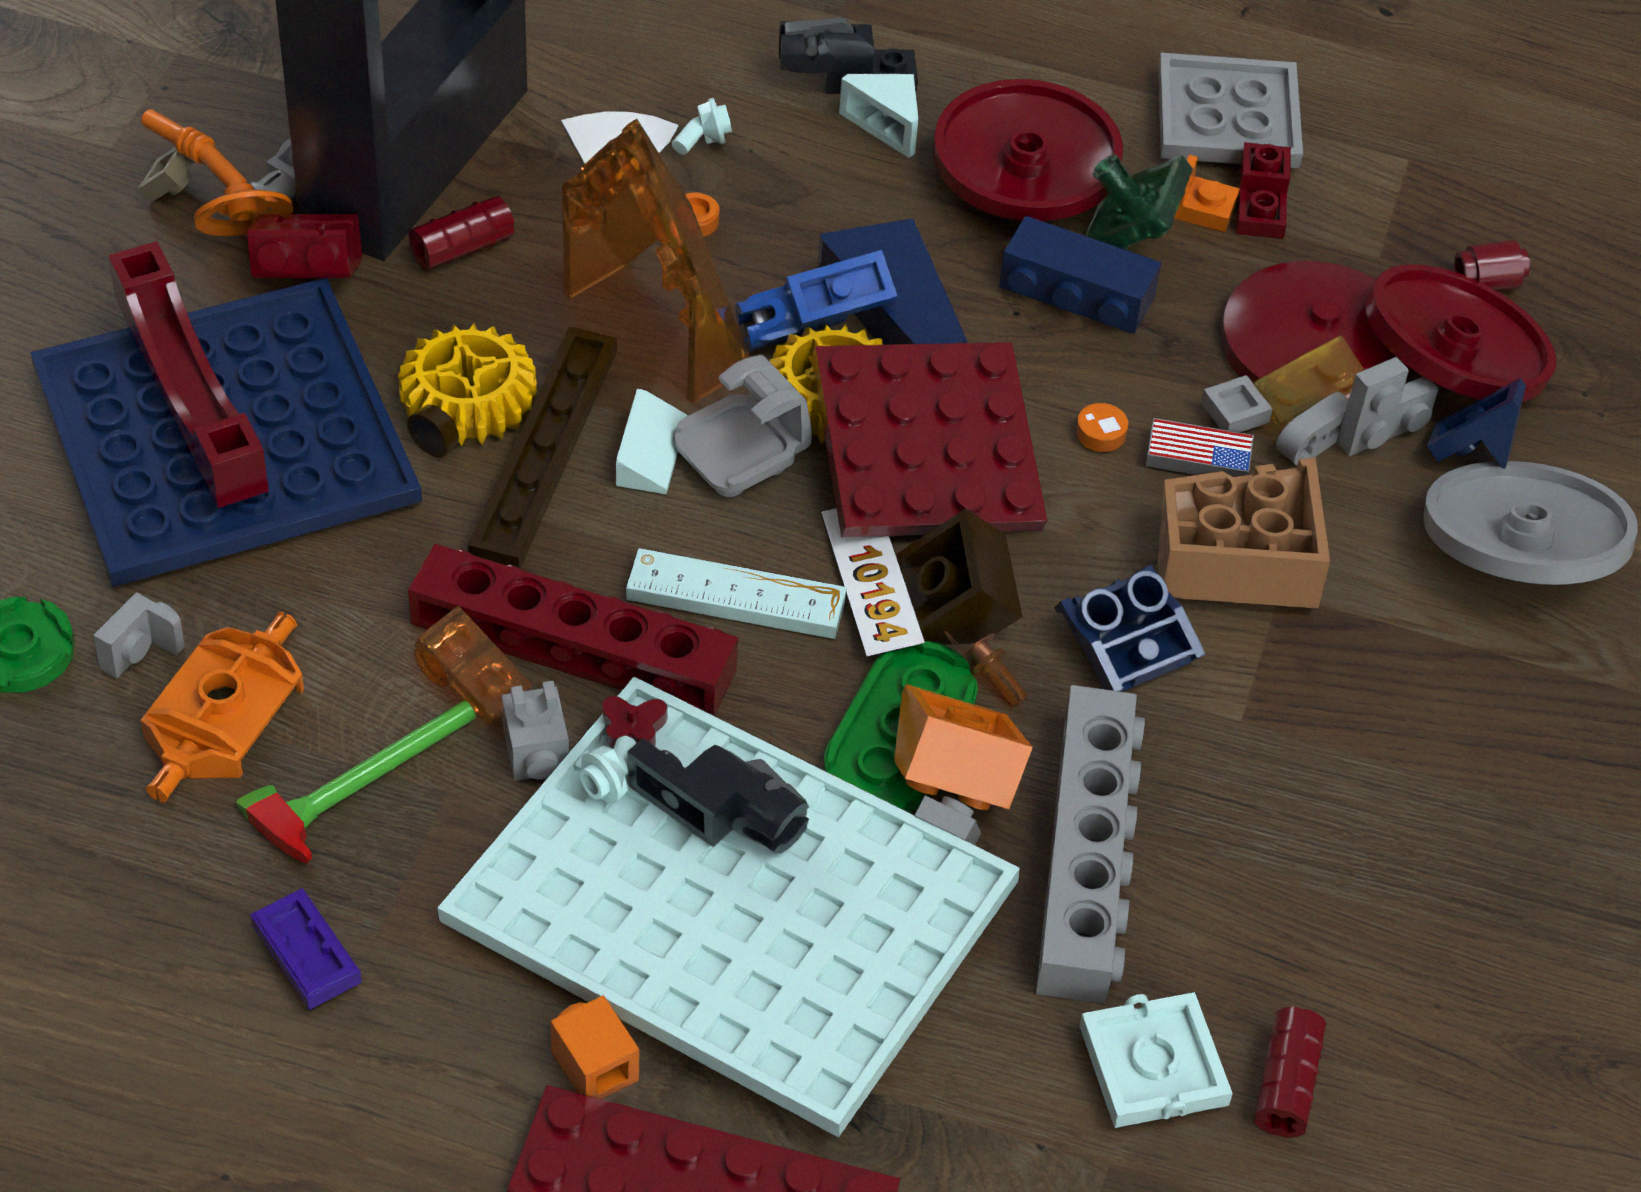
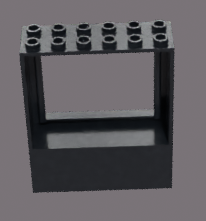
M275 0L299 214H357L362 253L385 261L528 91L525 0H418L382 41L378 0Z

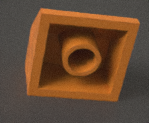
M905 684L901 697L894 762L904 778L907 779L906 784L917 791L930 795H937L939 789L958 794L957 798L961 802L980 810H989L991 804L1010 809L1033 747L1008 715Z

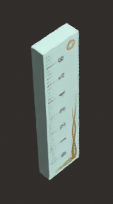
M639 548L626 587V600L836 639L846 600L847 587Z

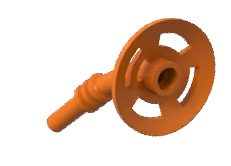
M149 109L143 114L141 123L144 127L175 144V148L179 153L198 164L204 163L227 187L224 190V195L206 203L194 214V224L200 232L213 236L248 235V229L255 223V220L261 213L281 214L284 218L288 214H292L293 205L288 196L278 192L254 189L253 185L248 184L246 178L215 147V142L211 137L194 127L188 126L184 128L153 109ZM218 212L221 215L229 216V220L215 219L210 216Z

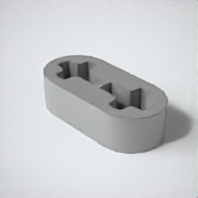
M1334 392L1294 418L1279 435L1276 449L1297 466L1300 459L1316 457L1337 443L1349 398L1341 392Z

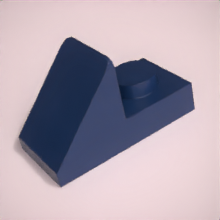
M1519 378L1436 423L1427 447L1439 462L1454 453L1457 457L1464 456L1473 451L1483 441L1499 465L1505 469L1514 443L1526 389L1525 383Z

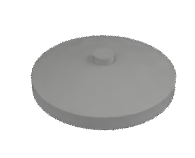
M1497 461L1466 465L1445 473L1430 486L1423 514L1424 526L1429 537L1452 558L1490 575L1535 584L1583 583L1603 578L1616 572L1632 557L1638 532V522L1634 511L1622 497L1605 485L1584 475L1562 468L1520 461H1508L1505 469Z

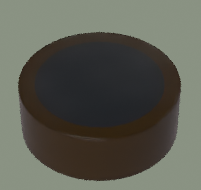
M427 404L423 408L420 407L407 420L408 431L412 439L423 451L431 456H444L459 441L456 424L445 411L437 406Z

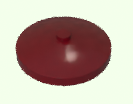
M1008 79L993 81L971 88L946 106L935 127L933 158L937 171L945 184L970 205L987 213L1012 220L1023 221L1024 217L1028 216L1040 221H1054L1083 213L1099 204L1110 194L1119 178L1123 158V142L1120 131L1110 115L1085 95L1055 83L1031 79Z
M1320 261L1280 263L1250 275L1235 288L1229 297L1221 325V343L1229 364L1239 377L1247 375L1265 398L1297 411L1305 412L1334 392H1341L1349 398L1355 374L1396 357L1377 337L1366 315V299L1376 279L1346 266ZM1403 363L1409 369L1406 384L1412 375L1413 369Z
M1408 264L1395 266L1379 275L1366 299L1365 308L1368 321L1381 342L1411 369L1432 382L1456 393L1480 400L1521 378L1526 385L1523 402L1542 393L1555 371V350L1550 339L1539 324L1520 306L1500 292L1483 283H1479L1475 279L1467 278L1463 274L1428 265Z

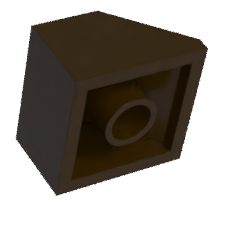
M966 508L896 554L924 641H931L942 645H953L944 631H946L958 644H973L987 635L997 634L1023 617L1006 535Z

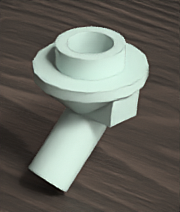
M713 97L708 99L707 103L697 106L699 116L693 118L673 140V149L681 155H686L702 135H704L707 144L716 142L725 144L724 134L732 132L725 104L716 106Z
M622 736L616 740L614 749L602 746L594 751H589L582 757V770L579 773L580 781L591 797L614 804L628 791L625 775L628 774L627 751L636 744L634 739Z

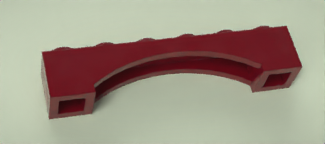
M155 241L108 255L115 299L217 507L220 508L269 492L263 447L246 414L238 413L216 378L193 329L177 288L174 273L159 243Z

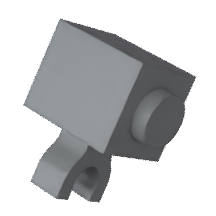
M554 681L542 682V689L523 691L522 685L511 687V693L501 695L503 731L514 781L531 778L538 780L547 779L569 754V738L557 686H554Z

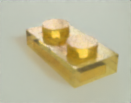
M1342 335L1256 380L1254 385L1273 408L1271 417L1277 427L1281 429L1334 392H1341L1343 394L1350 392L1355 374L1364 371Z

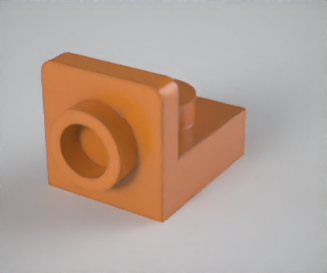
M1188 155L1183 170L1174 169L1168 186L1167 196L1174 198L1171 218L1226 232L1237 204L1240 188L1196 177L1195 171L1198 157Z

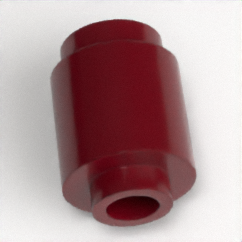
M1515 240L1471 245L1465 251L1456 253L1454 272L1463 274L1467 278L1475 279L1496 291L1521 287L1523 278L1529 276L1530 260L1527 250L1525 248L1520 249L1519 244Z

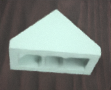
M847 74L841 81L839 114L906 157L910 158L914 155L919 119L914 75Z

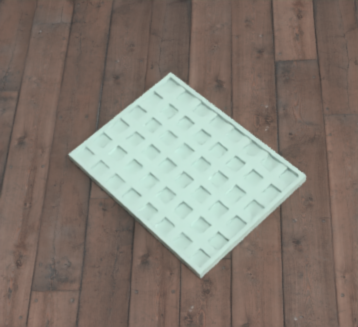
M633 677L617 697L635 706L652 699H660L668 707V719L666 724L656 732L655 747L659 750H667L673 753L685 768L713 745H718L731 751L745 762L755 759L764 760L786 783H789L798 791L809 805L806 815L809 818V822L799 840L783 853L775 854L767 847L732 830L718 844L712 847L630 788L628 774L625 775L628 791L617 802L611 804L602 799H594L584 789L579 773L582 770L581 759L586 753L602 746L609 747L606 735L608 726L602 714L439 905V921L587 1002L604 995L622 1021L839 1138L1018 883L1020 868Z

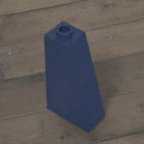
M913 218L820 234L817 268L875 251H883L897 293V299L893 303L854 313L875 339L882 338L883 345L967 343L964 332Z

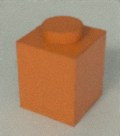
M604 995L586 1004L582 1002L575 1003L564 1009L557 1018L550 1021L551 1053L577 1093L603 1099L639 1081V1048Z

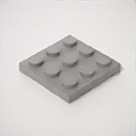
M1160 53L1158 80L1161 158L1186 161L1188 155L1198 157V161L1241 164L1244 142L1291 147V168L1300 169L1303 158L1297 62Z

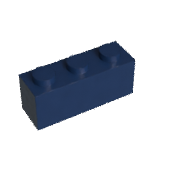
M1025 216L1004 251L999 287L1135 334L1155 298L1162 262Z

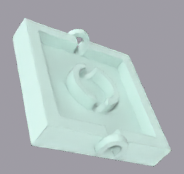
M1195 992L1148 1001L1146 995L1139 994L1127 999L1124 1006L1082 1013L1079 1027L1114 1128L1168 1119L1179 1115L1185 1116L1189 1113L1229 1106L1233 1093ZM1141 1003L1142 1007L1135 1009L1134 1004Z

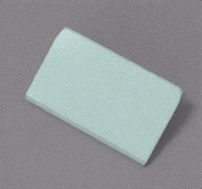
M637 389L617 455L616 486L667 494L679 452L675 446V432L677 431L678 423L687 417V414L648 391Z

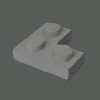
M1397 357L1355 374L1337 444L1348 456H1351L1368 448H1378L1388 439L1407 431L1414 432L1419 430L1429 422L1432 416V409L1439 389L1437 385L1424 376L1405 384L1409 369Z

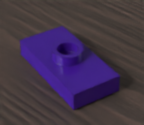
M303 888L250 914L253 928L308 1010L362 983L360 970Z

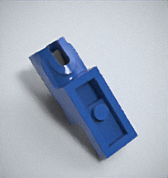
M879 250L788 276L784 286L750 296L747 300L736 302L735 313L738 325L743 324L747 336L744 338L746 348L749 352L773 346L782 341L785 342L789 334L801 337L806 327L817 331L821 330L825 323L828 327L845 323L848 315L895 302L897 293L883 251Z

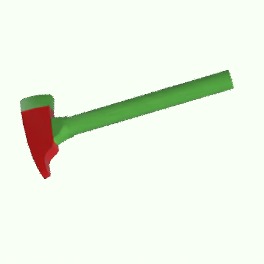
M463 700L307 796L304 795L285 802L277 793L275 787L269 785L239 798L236 801L237 807L246 819L276 847L289 856L308 864L312 859V853L304 844L307 839L305 829L319 814L476 718L472 706L466 700Z

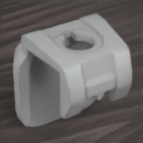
M763 355L738 361L719 375V381L729 391L744 385L750 394L729 395L685 417L678 423L677 431L675 432V446L679 453L718 494L725 497H735L741 494L743 490L771 476L781 474L793 464L795 454L808 448L812 442V429L806 399Z

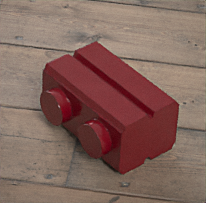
M260 214L255 223L248 229L247 239L253 278H351L355 268H358L362 262L360 227L357 214H288L286 218L281 214Z

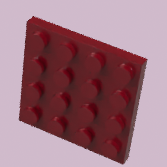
M1012 342L815 346L812 354V363L841 538L926 535L965 508L1001 532L1043 530L1047 523V516Z

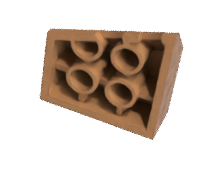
M1316 457L1300 459L1297 468L1276 471L1273 464L1255 466L1253 474L1232 477L1220 471L1164 480L1158 570L1159 576L1165 581L1168 591L1174 598L1319 608L1330 565V555Z

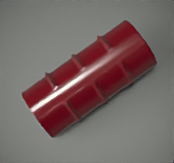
M493 196L480 202H473L470 206L458 211L452 210L450 214L440 218H431L429 222L410 229L408 232L409 245L418 264L424 270H430L445 263L451 264L453 260L465 255H472L475 251L484 247H493L495 243L512 237L515 234L514 219L507 203L500 196Z
M1285 1007L1278 1010L1275 1014L1272 1034L1269 1035L1270 1043L1267 1046L1269 1048L1267 1059L1264 1060L1265 1068L1262 1071L1264 1073L1262 1084L1259 1085L1260 1093L1257 1096L1258 1104L1254 1120L1255 1124L1268 1134L1293 1138L1306 1133L1309 1113L1312 1110L1311 1103L1314 1099V1087L1317 1084L1316 1076L1319 1073V1060L1322 1058L1321 1051L1324 1048L1322 1044L1326 1028V1021L1323 1017L1312 1010Z

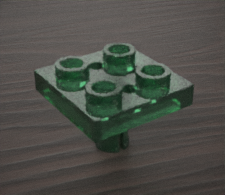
M1110 155L1104 158L1094 167L1095 171L1092 172V175L1101 183L1109 195L1098 204L1085 236L1124 250L1131 244L1147 238L1157 239L1163 236L1173 225V219L1185 194V188L1193 170L1192 166L1181 155L1130 175L1117 155Z

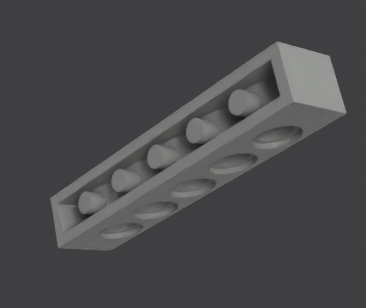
M1071 685L1063 729L1036 984L1037 995L1105 1004L1110 982L1121 983L1125 948L1115 947L1116 933L1125 934L1129 900L1120 899L1119 894L1120 886L1129 887L1133 866V852H1125L1123 848L1124 839L1133 840L1137 819V806L1127 805L1128 794L1137 795L1141 772V761L1131 760L1132 749L1141 750L1145 718L1135 716L1137 694ZM1083 886H1089L1094 889L1085 888ZM1079 933H1081V934H1086V935H1089V936H1091V937H1083V936H1080V935H1078V934H1079Z

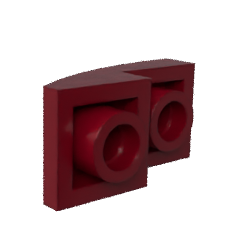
M1244 142L1239 181L1240 191L1238 195L1236 234L1284 239L1287 227V192L1291 172V147Z

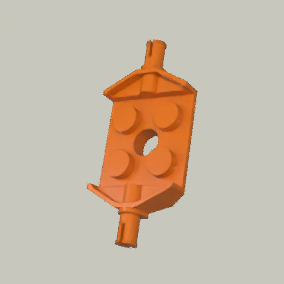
M278 612L265 632L256 630L254 633L225 627L205 635L140 720L143 737L163 763L161 770L146 787L149 796L155 800L159 797V802L165 803L179 782L187 777L191 779L241 778L243 775L241 760L292 690L296 687L297 693L302 694L304 691L302 672L290 652L282 647V644L297 627V623L291 615L287 614L285 617L284 612ZM224 687L235 690V693L226 699L215 700L207 696L210 691L219 690Z

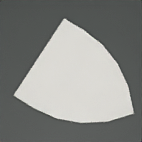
M605 111L561 120L594 181L638 168L651 160L670 143L679 126L655 116L634 112Z

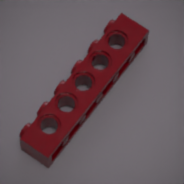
M434 544L408 589L410 622L412 625L618 690H623L632 678L636 677L714 717L737 671L738 637L726 634L717 628L703 627L674 618L665 612H655L635 606L613 596H603L577 588L565 581L551 580L535 575L513 565H503L480 558L465 550H455Z

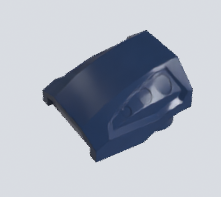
M1152 565L1135 572L1130 578L1122 581L1120 579L1115 580L1110 586L1103 589L1098 587L1083 597L1078 595L1073 599L1067 598L1060 601L1054 607L1056 612L1062 613L1072 633L1090 661L1100 684L1105 690L1119 692L1128 690L1206 655L1182 605L1170 594L1165 581L1156 574Z

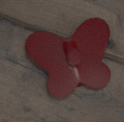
M609 696L602 702L603 719L608 726L606 735L609 747L614 748L616 740L622 736L631 737L636 743L644 738L652 745H656V732L666 724L668 719V707L663 700L652 699L635 706L620 697Z

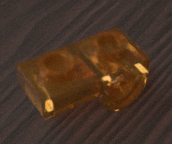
M459 606L421 634L414 645L416 647L414 650L415 660L424 675L439 687L444 688L451 684L488 725L502 715V694L511 693V687L522 685L523 691H529L533 686Z

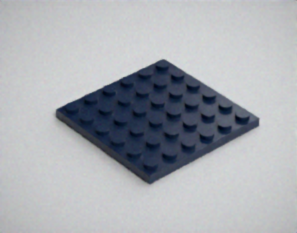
M327 278L187 313L200 345L221 387L238 413L246 414L264 450L269 492L220 508L217 507L130 327L30 352L36 376L112 587L422 502L421 486Z

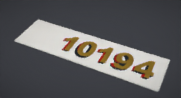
M837 509L822 511L821 513L844 586L847 587L846 592L866 656L925 643L889 536L841 538Z

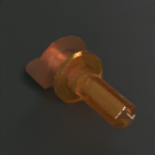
M944 631L947 637L950 639V641L952 643L954 641L957 644V646L961 649V647L953 639V637L948 632ZM994 633L979 640L966 652L962 649L960 651L957 648L962 656L972 657L977 663L973 669L975 675L980 676L986 672L1012 706L1020 703L999 677V673L1021 701H1024L1027 696L1026 692L1001 662L1006 652L1003 648L994 651L989 645L995 636Z

